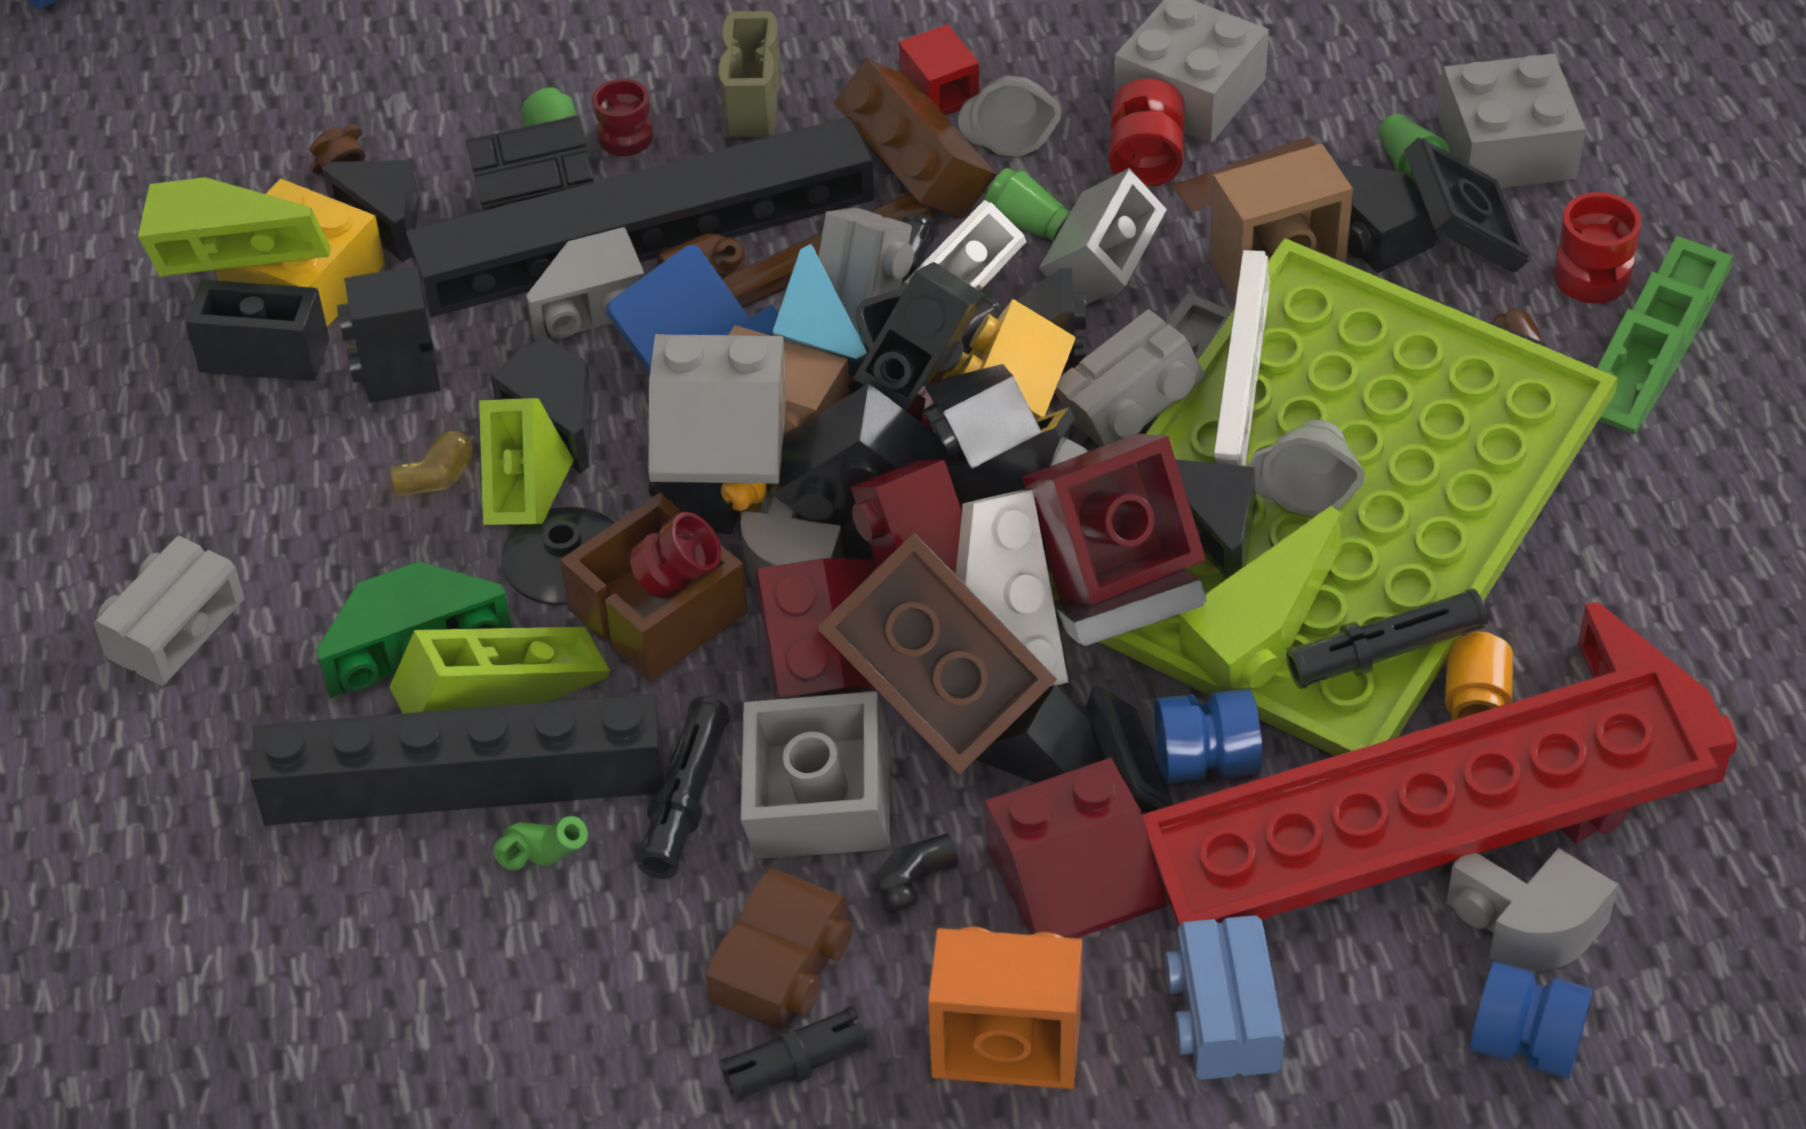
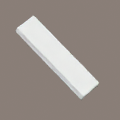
M1243 250L1214 452L1215 463L1246 466L1270 291L1268 256H1265V251Z

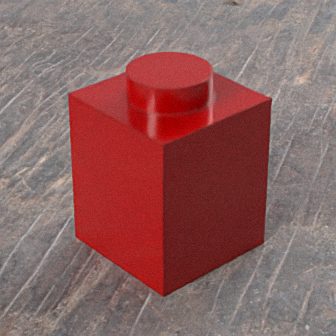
M948 24L898 42L900 73L910 76L945 116L960 111L966 100L980 94L979 62Z

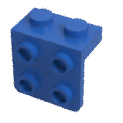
M688 245L614 297L606 305L607 316L649 374L655 334L729 335L733 327L737 325L763 334L772 335L779 314L771 304L749 318L703 252L694 245Z

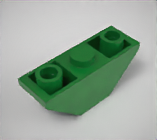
M419 561L357 583L316 649L325 686L330 698L348 691L367 689L376 681L395 675L414 630L512 628L506 594L501 584Z

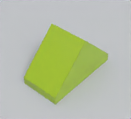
M539 398L479 400L483 525L543 524L574 459Z

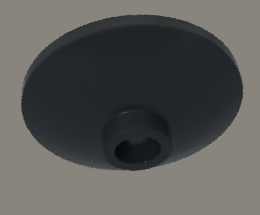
M559 507L549 510L543 524H519L509 535L503 547L502 567L507 581L518 593L528 599L549 605H567L560 559L615 522L591 509Z

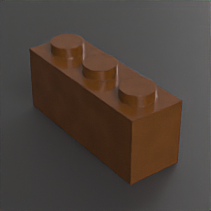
M866 58L834 101V104L845 117H851L857 131L922 204L958 218H963L997 175L910 76Z

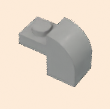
M767 491L766 497L763 499L761 513L742 511L740 524L745 569L750 582L755 588L758 568L820 558L844 559L841 526L808 521L771 495V491Z
M1559 848L1528 884L1478 853L1461 856L1452 866L1446 904L1453 907L1458 916L1468 925L1478 929L1486 928L1494 933L1489 955L1490 959L1531 971H1544L1564 966L1577 959L1587 950L1610 922L1618 884Z

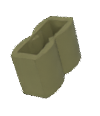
M732 11L723 24L724 54L720 59L718 67L724 128L729 137H769L774 132L778 123L777 93L782 81L777 20L771 11Z

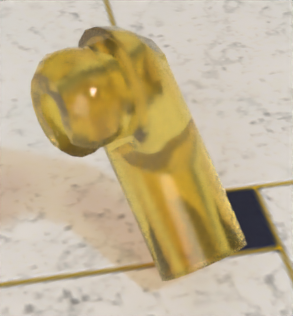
M447 431L436 438L421 462L391 466L395 496L452 487L472 457L473 447L467 436L458 431Z

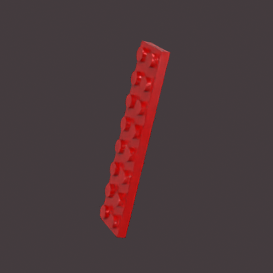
M1661 657L1142 814L1141 816L1156 867L1177 926H1180L1183 922L1215 919L1217 923H1222L1225 918L1258 916L1259 919H1265L1456 861L1461 856L1473 853L1479 854L1716 781L1717 765L1664 658Z

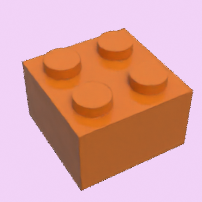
M965 927L959 930L937 928L928 999L932 1078L1074 1089L1081 1019L1082 939L1063 938L1060 935L1049 932L1023 935L990 932L980 927Z

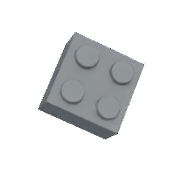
M1163 0L1115 54L1114 95L1123 85L1134 80L1151 78L1165 81L1174 86L1183 96L1185 104L1184 133L1212 143L1266 79L1269 29L1194 0Z
M1555 53L1443 67L1437 117L1452 155L1498 180L1500 188L1578 178L1586 128Z
M877 691L744 702L741 822L755 858H784L890 849V732Z

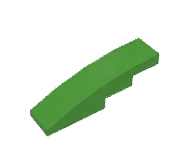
M1676 235L1658 273L1652 271L1634 309H1627L1597 368L1618 377L1616 393L1599 418V422L1635 435L1705 320L1732 268V255Z

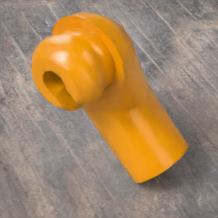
M766 483L722 484V497L727 504L733 503V510L739 511L741 514L743 510L761 513L762 502L767 493Z

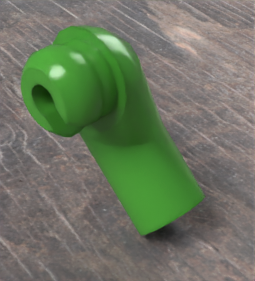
M567 816L554 825L517 822L505 828L503 837L495 842L493 847L494 856L502 867L512 871L522 869L528 860L539 865H552L585 844L588 837L587 827L581 819L575 816Z

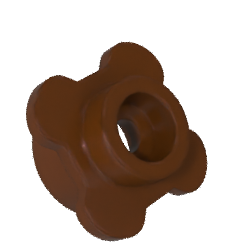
M351 124L343 129L340 127L331 128L320 134L309 148L314 156V161L310 164L312 172L314 174L323 172L322 167L330 162L364 161L366 155L358 143V138L362 134L360 127L356 124Z

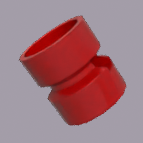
M1151 78L1139 79L1123 85L1115 93L1111 105V135L1108 157L1110 168L1115 175L1130 169L1145 186H1161L1172 181L1180 173L1183 164V132L1185 128L1183 96L1174 86L1162 80Z
M1606 192L1586 193L1569 201L1563 211L1559 234L1560 244L1557 247L1554 264V281L1563 293L1572 299L1596 304L1614 301L1625 294L1630 285L1634 266V254L1637 250L1641 230V215L1635 205L1621 196Z

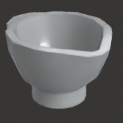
M1003 76L987 83L979 95L965 101L958 114V126L962 135L973 144L986 146L998 155L1021 157L1039 149L1048 139L1060 121L1061 108L1047 91L1030 79L1019 76Z
M1311 420L1298 428L1291 429L1283 434L1273 446L1257 451L1248 464V467H1255V491L1261 496L1273 499L1290 512L1314 517L1331 505L1336 510H1339L1362 486L1365 475L1360 463L1345 442L1344 435L1340 429L1332 423L1323 420Z

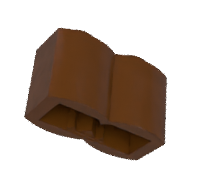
M772 867L769 868L750 894L739 921L728 931L710 962L705 975L710 1002L776 1029L790 1025L796 1014L806 1016L813 1008L820 991L821 978L818 975L822 972L829 959L838 961L843 956L851 939L853 925L847 919L845 896Z

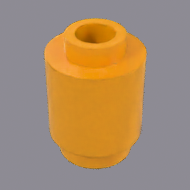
M1472 632L1454 640L1446 660L1445 706L1451 714L1452 721L1512 703L1513 650L1511 646L1503 639L1487 632Z

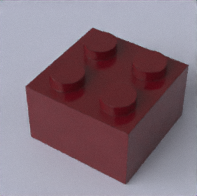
M1133 434L1022 477L1025 489L1033 490L1042 543L1060 600L1093 606L1206 560L1169 436Z

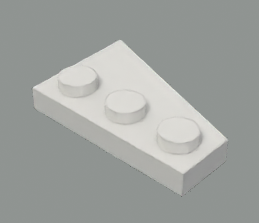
M1018 490L963 503L955 575L1057 678L1052 685L1068 683L1033 490Z

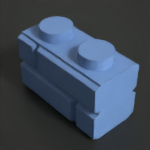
M1258 916L1225 918L1222 923H1217L1215 919L1183 922L1177 929L1176 951L1165 952V973L1169 994L1182 993L1185 1010L1175 1012L1174 1016L1179 1055L1192 1054L1195 1076L1200 1080L1234 1077L1236 1074L1246 1076L1277 1073L1282 1069L1285 1038L1262 919H1259Z

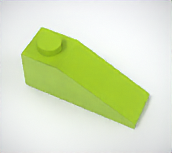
M207 177L149 184L138 238L159 276L329 257L331 249L311 207Z
M1331 505L1206 593L1207 602L1204 603V606L1178 614L1181 649L1222 691L1247 689L1249 687L1258 688L1268 682L1283 663L1286 657V649L1291 647L1340 551V513Z
M586 627L414 630L389 688L403 714L543 703L606 679L610 669Z

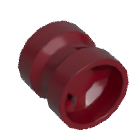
M614 79L600 85L593 93L592 100L594 114L597 121H599L596 131L600 147L608 154L615 156H631L641 153L653 141V126L648 116L650 111L649 93L646 87L632 79Z
M690 512L677 514L664 523L660 533H652L636 543L630 551V565L637 581L648 593L662 599H669L689 585L691 578L697 579L716 568L721 560V546L714 530L703 518Z

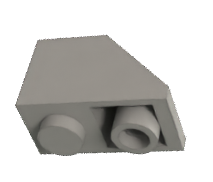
M625 227L571 240L566 243L526 295L535 341L543 335L550 340L566 338L577 332L612 323L606 314L607 303L645 276Z

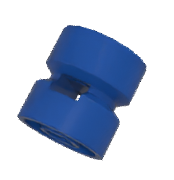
M1249 688L1213 692L1206 704H1200L1193 694L1156 698L1154 704L1155 738L1161 774L1165 785L1203 781L1207 771L1213 769L1222 779L1256 776L1261 773V731L1256 702Z
M1494 960L1479 1006L1470 1051L1507 1062L1521 1053L1526 1055L1531 1069L1570 1079L1594 988L1555 977L1545 986L1538 985L1533 971Z

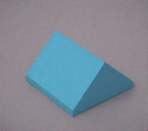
M812 244L800 249L772 333L774 336H783L784 340L847 358L849 376L854 377L868 353Z

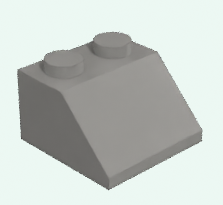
M655 334L649 377L650 482L779 484L788 391L783 336Z

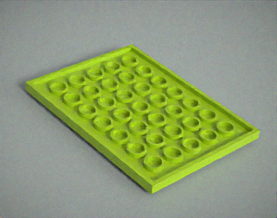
M1284 238L1268 261L1270 291L1246 466L1248 467L1250 460L1257 451L1273 446L1283 434L1291 429L1298 428L1311 420H1323L1332 423L1340 429L1344 435L1345 442L1365 473L1362 486L1345 505L1337 510L1340 513V551L1291 647H1298L1338 634L1341 625L1353 621L1362 626L1412 608L1463 593L1470 588H1474L1484 602L1615 395L1618 377ZM1235 309L1198 359L1205 374V379L1192 388L1187 396L1177 400L1161 412L1146 433V435L1169 436L1176 460L1215 463L1214 452ZM1256 491V506L1246 565L1313 519L1314 516L1290 512L1273 499L1264 498ZM1205 556V561L1184 570L1201 580L1204 593L1206 594L1225 581L1226 578ZM1049 569L1048 575L1053 601H1056L1060 598L1051 569ZM1178 615L1099 641V643L1209 696L1213 692L1222 691L1181 649ZM1462 635L1373 664L1372 671L1357 676L1351 671L1308 685L1304 689H1299L1295 685L1285 657L1275 675L1268 682L1258 688L1249 687L1256 702L1259 720L1334 756L1397 738L1445 664L1454 640L1462 637Z

